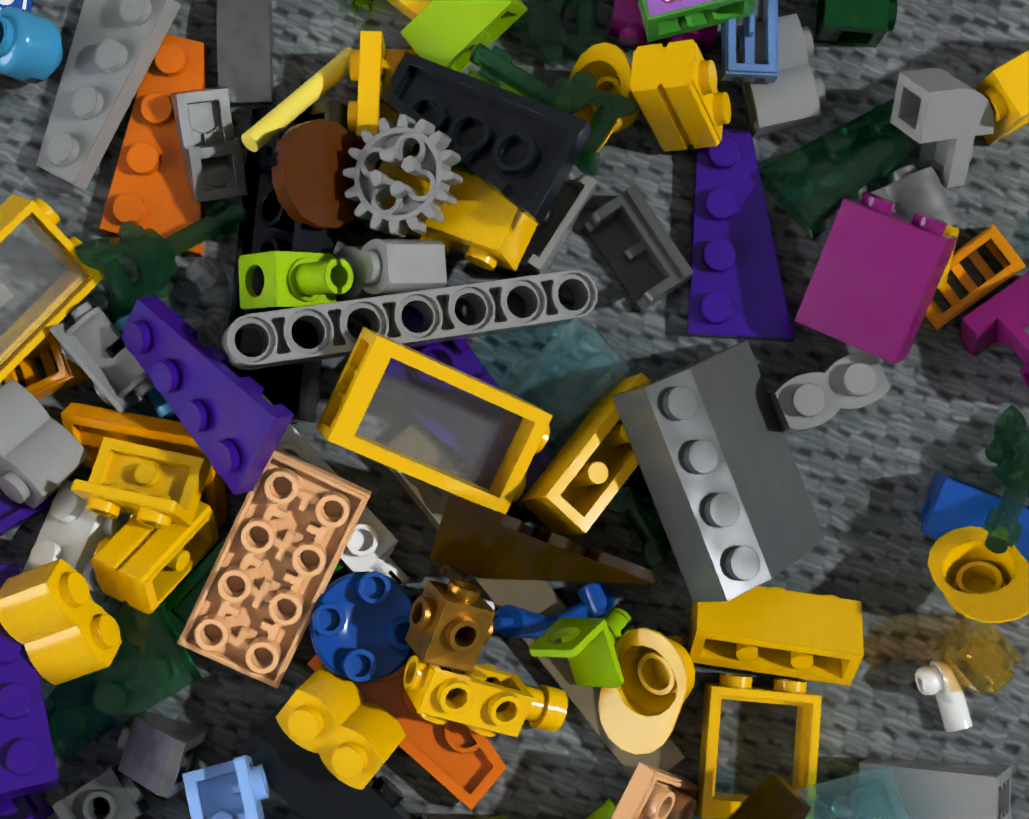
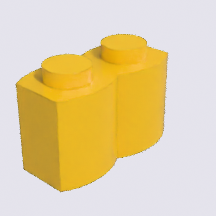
M60 558L8 578L0 589L1 625L11 637L24 645L31 663L49 683L56 686L110 667L122 643L118 623L101 606L92 601L86 579L65 560Z
M323 665L294 692L276 716L279 726L293 742L308 751L318 753L326 768L338 780L358 790L364 789L406 737L402 726L392 714L377 704L364 701L360 691L352 681L334 674Z

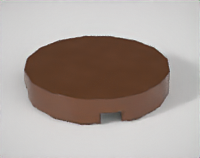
M315 119L292 126L278 140L274 153L279 152L277 166H272V183L278 202L291 219L301 225L307 224L318 230L336 229L352 222L356 217L354 211L361 203L345 197L344 192L355 186V182L343 176V170L356 166L357 160L350 156L348 153L349 149L358 148L362 150L363 148L354 135L336 121Z

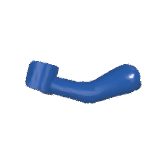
M590 583L577 591L581 601L561 613L542 615L512 605L502 606L497 610L493 618V629L497 630L504 637L538 639L559 618H595L610 611L614 606L615 599L607 583Z

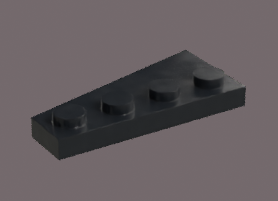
M408 52L404 54L381 95V99L398 115L406 114L414 119L416 123L421 118L435 125V132L441 131L451 138V142L445 150H452L458 153L461 157L460 164L540 226L593 131L585 119Z

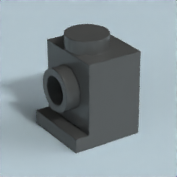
M119 764L52 805V808L59 819H134L149 809L145 798L148 797V790L118 771ZM97 797H103L109 802L110 812L107 816H103L96 805L95 799Z

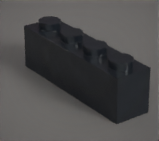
M288 700L283 702L236 752L239 756H250L253 766L262 764L267 783L305 819H430L423 813H420L416 818L400 804L404 799V795L390 780L382 775L377 780L372 778L363 790L352 788L338 780L326 768L318 753L308 751L297 745L279 726L276 716Z

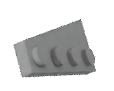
M84 0L36 166L86 191L181 4L175 0Z

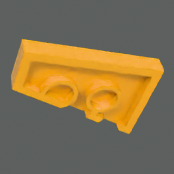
M71 402L61 412L62 425L81 443L89 454V458L84 465L93 469L104 437L205 458L211 464L190 433L183 427L182 422L129 412L119 413L117 410ZM211 464L200 501L210 505L212 510H214L217 529H219L227 517L224 480Z

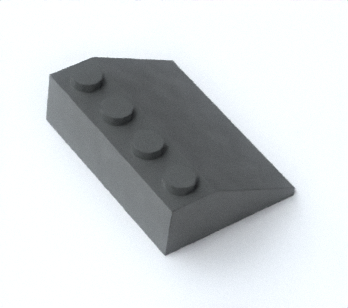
M748 340L612 396L693 602L729 601L771 580L824 539Z

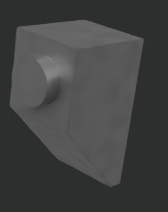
M148 711L137 715L134 718V722L127 721L121 731L116 752L123 755L118 771L156 795L170 798L185 788L182 774L196 770L209 730Z

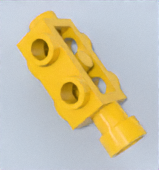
M414 655L408 661L404 672V689L413 703L417 714L435 724L443 725L450 720L465 724L469 729L483 736L494 737L496 733L518 737L525 720H528L533 728L556 732L562 726L567 714L568 697L564 690L544 684L539 685L537 688L526 686L517 674L498 670L490 663L475 664L473 672L469 673L450 668L442 670L440 666L423 663L418 656ZM489 677H494V681L492 683L486 682V679Z

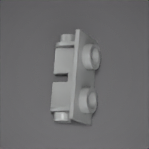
M85 302L71 313L73 319L54 325L49 329L59 341L58 345L63 355L84 370L94 382V389L97 395L108 405L114 406L119 413L142 402L144 396L155 388L149 376L126 346L116 355L109 349L120 339L121 333L100 307L93 309L88 302Z

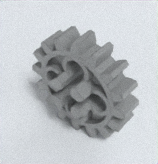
M400 114L397 126H395L394 123L383 117L379 119L378 127L380 133L374 135L364 129L360 133L363 141L366 143L362 150L350 148L348 151L350 156L356 159L357 162L355 167L343 170V176L355 182V186L344 192L345 197L355 202H361L355 209L354 214L366 221L371 219L370 228L385 233L389 229L390 234L405 238L409 227L413 232L423 235L427 233L426 219L430 218L439 223L445 220L443 213L439 209L443 203L448 205L457 204L458 200L448 192L450 185L463 183V177L451 172V167L461 161V157L452 150H445L449 146L451 138L441 131L435 132V125L421 118L416 123L414 119L406 114ZM419 143L420 150L416 157L409 155L410 149ZM381 159L428 183L431 182L430 190L427 194H424L393 177L375 170L376 163ZM391 195L396 198L393 207L387 210L386 201Z

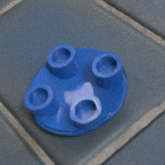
M355 572L340 577L332 582L325 589L324 593L319 596L312 611L310 635L317 656L330 671L350 681L372 682L390 676L402 667L413 651L405 641L410 627L409 617L413 605L412 599L400 584L379 572Z

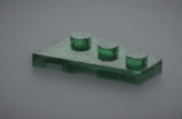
M895 98L876 106L863 115L759 169L764 187L813 241L827 229L825 221L840 208L843 199H860L858 191L872 178L885 177L920 145L890 123Z
M127 602L114 618L120 629L122 643L110 667L57 685L44 701L51 740L61 759L202 679L187 649L177 644L180 636L162 603L153 613L148 615L131 607Z

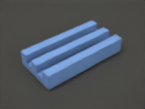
M763 0L764 64H755V3L753 15L742 18L743 63H736V18L729 19L721 24V81H732L734 77H741L743 82H754L755 78H763L764 83H775L778 78V0Z

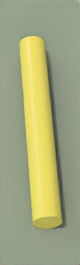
M345 48L243 133L241 140L245 147L252 152H257L349 74L350 51L352 48Z

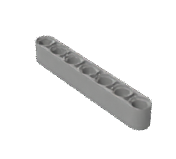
M567 270L252 313L238 317L226 329L221 339V350L229 358L228 363L240 370H255L350 356L357 342V339L349 333L347 328V319L352 313L365 316L370 322L371 330L408 347L561 325L588 315L596 305L598 290L595 282L588 274L579 270ZM560 285L568 287L573 292L575 298L573 310L565 308L560 303L558 298ZM509 292L520 295L524 300L525 313L522 318L513 315L507 305ZM457 299H464L473 306L475 320L472 325H466L457 318L455 313ZM404 306H412L422 314L424 326L420 333L411 332L404 326L401 319ZM306 321L313 325L318 334V341L314 348L304 349L295 343L291 335L294 322ZM241 329L256 331L263 341L261 355L248 357L241 354L235 345L236 332Z

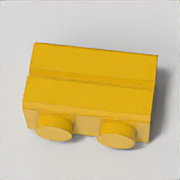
M693 39L669 42L667 47H663L662 43L638 46L633 51L629 89L660 147L664 152L687 150L689 145H693L694 149L717 147L722 142L723 124H729L731 120V104L727 92H718L717 71L714 61H704L700 49Z
M199 501L191 527L171 523L169 530H161L144 525L136 520L137 515L130 514L129 521L114 536L103 538L95 549L91 562L99 588L103 593L121 602L127 601L131 607L148 615L153 613L220 539L214 510H212L210 505Z

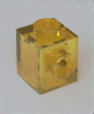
M965 616L928 647L938 661L945 662L951 667L963 690L980 695L985 691L988 694H992L1004 687L1014 676L1011 668L1023 659L993 623H982Z

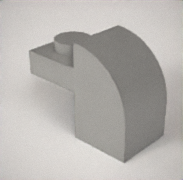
M927 68L899 72L890 123L921 144L917 165L919 168L924 169L933 165L941 184L946 188L964 186L969 163L973 156L975 136L994 133L995 119L990 102L984 95L942 69Z

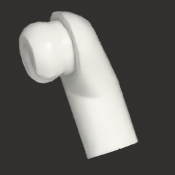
M931 661L929 666L918 668L915 673L916 685L924 695L935 694L945 732H954L972 727L973 724L964 692L951 667L942 661Z

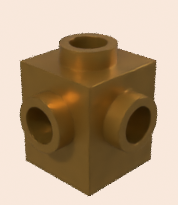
M451 578L448 584L427 580L422 596H419L412 605L409 617L410 627L405 637V641L423 663L469 673L473 672L482 646L491 638L494 627L493 618L496 613L480 596L481 590L477 586L455 578Z

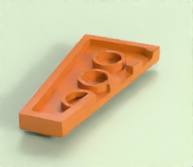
M166 34L137 90L99 227L102 232L204 257L203 214H205V202L196 203L192 197L181 153L171 93L207 88L208 48L205 43Z
M412 651L402 667L388 677L372 682L352 681L360 691L364 701L381 706L400 723L406 737L398 746L469 810L476 806L506 770V765L486 736L472 731L462 723L448 720L443 725L435 724L417 714L413 703L404 689L403 683L408 661L412 656H417L414 651ZM317 654L307 664L314 672L322 665L325 666Z

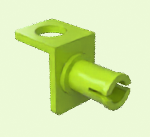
M269 251L241 255L238 260L240 308L243 310L303 307L336 302L337 293H346L353 284L354 276L350 264L341 258L336 260L331 253ZM257 266L262 269L264 274V287L259 296L255 294L252 285L253 273Z
M612 607L601 618H559L529 646V651L532 657L567 658L574 681L578 686L619 688L624 683V677L615 646L621 636L634 629V625H628L621 632L632 621V618L626 611L617 607ZM561 638V644H552L554 641Z

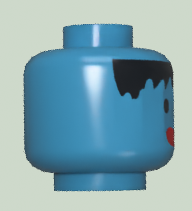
M6 7L1 9L0 74L33 84L46 80L60 65L63 57L62 38L57 26L48 18L22 8Z

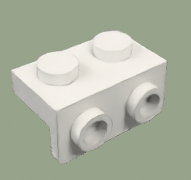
M67 480L57 491L22 573L61 558L86 579L92 601L101 606L106 594L99 588L91 559L99 542L107 536H114L129 521L130 513L120 511L118 518L113 519L86 510L87 502L71 491L73 481Z

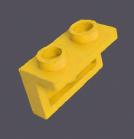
M360 31V49H351L350 80L358 81V101L349 100L347 125L351 133H356L358 143L362 148H364L366 143L363 141L360 133L364 129L374 135L380 133L378 127L379 119L384 117L397 126L399 115L386 105L381 99V95L404 54L408 52L417 56L414 50L386 49L382 31ZM414 146L410 149L409 154L413 153Z
M104 437L89 480L74 479L71 491L87 502L86 510L103 517L117 519L121 511L137 515L136 520L138 522L161 530H169L171 523L191 527L211 464L205 458Z

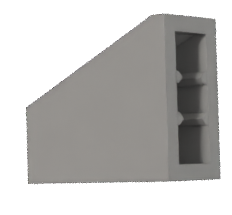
M869 758L860 762L859 770H853L851 774L850 800L851 803L858 804L857 819H1011L1012 766Z

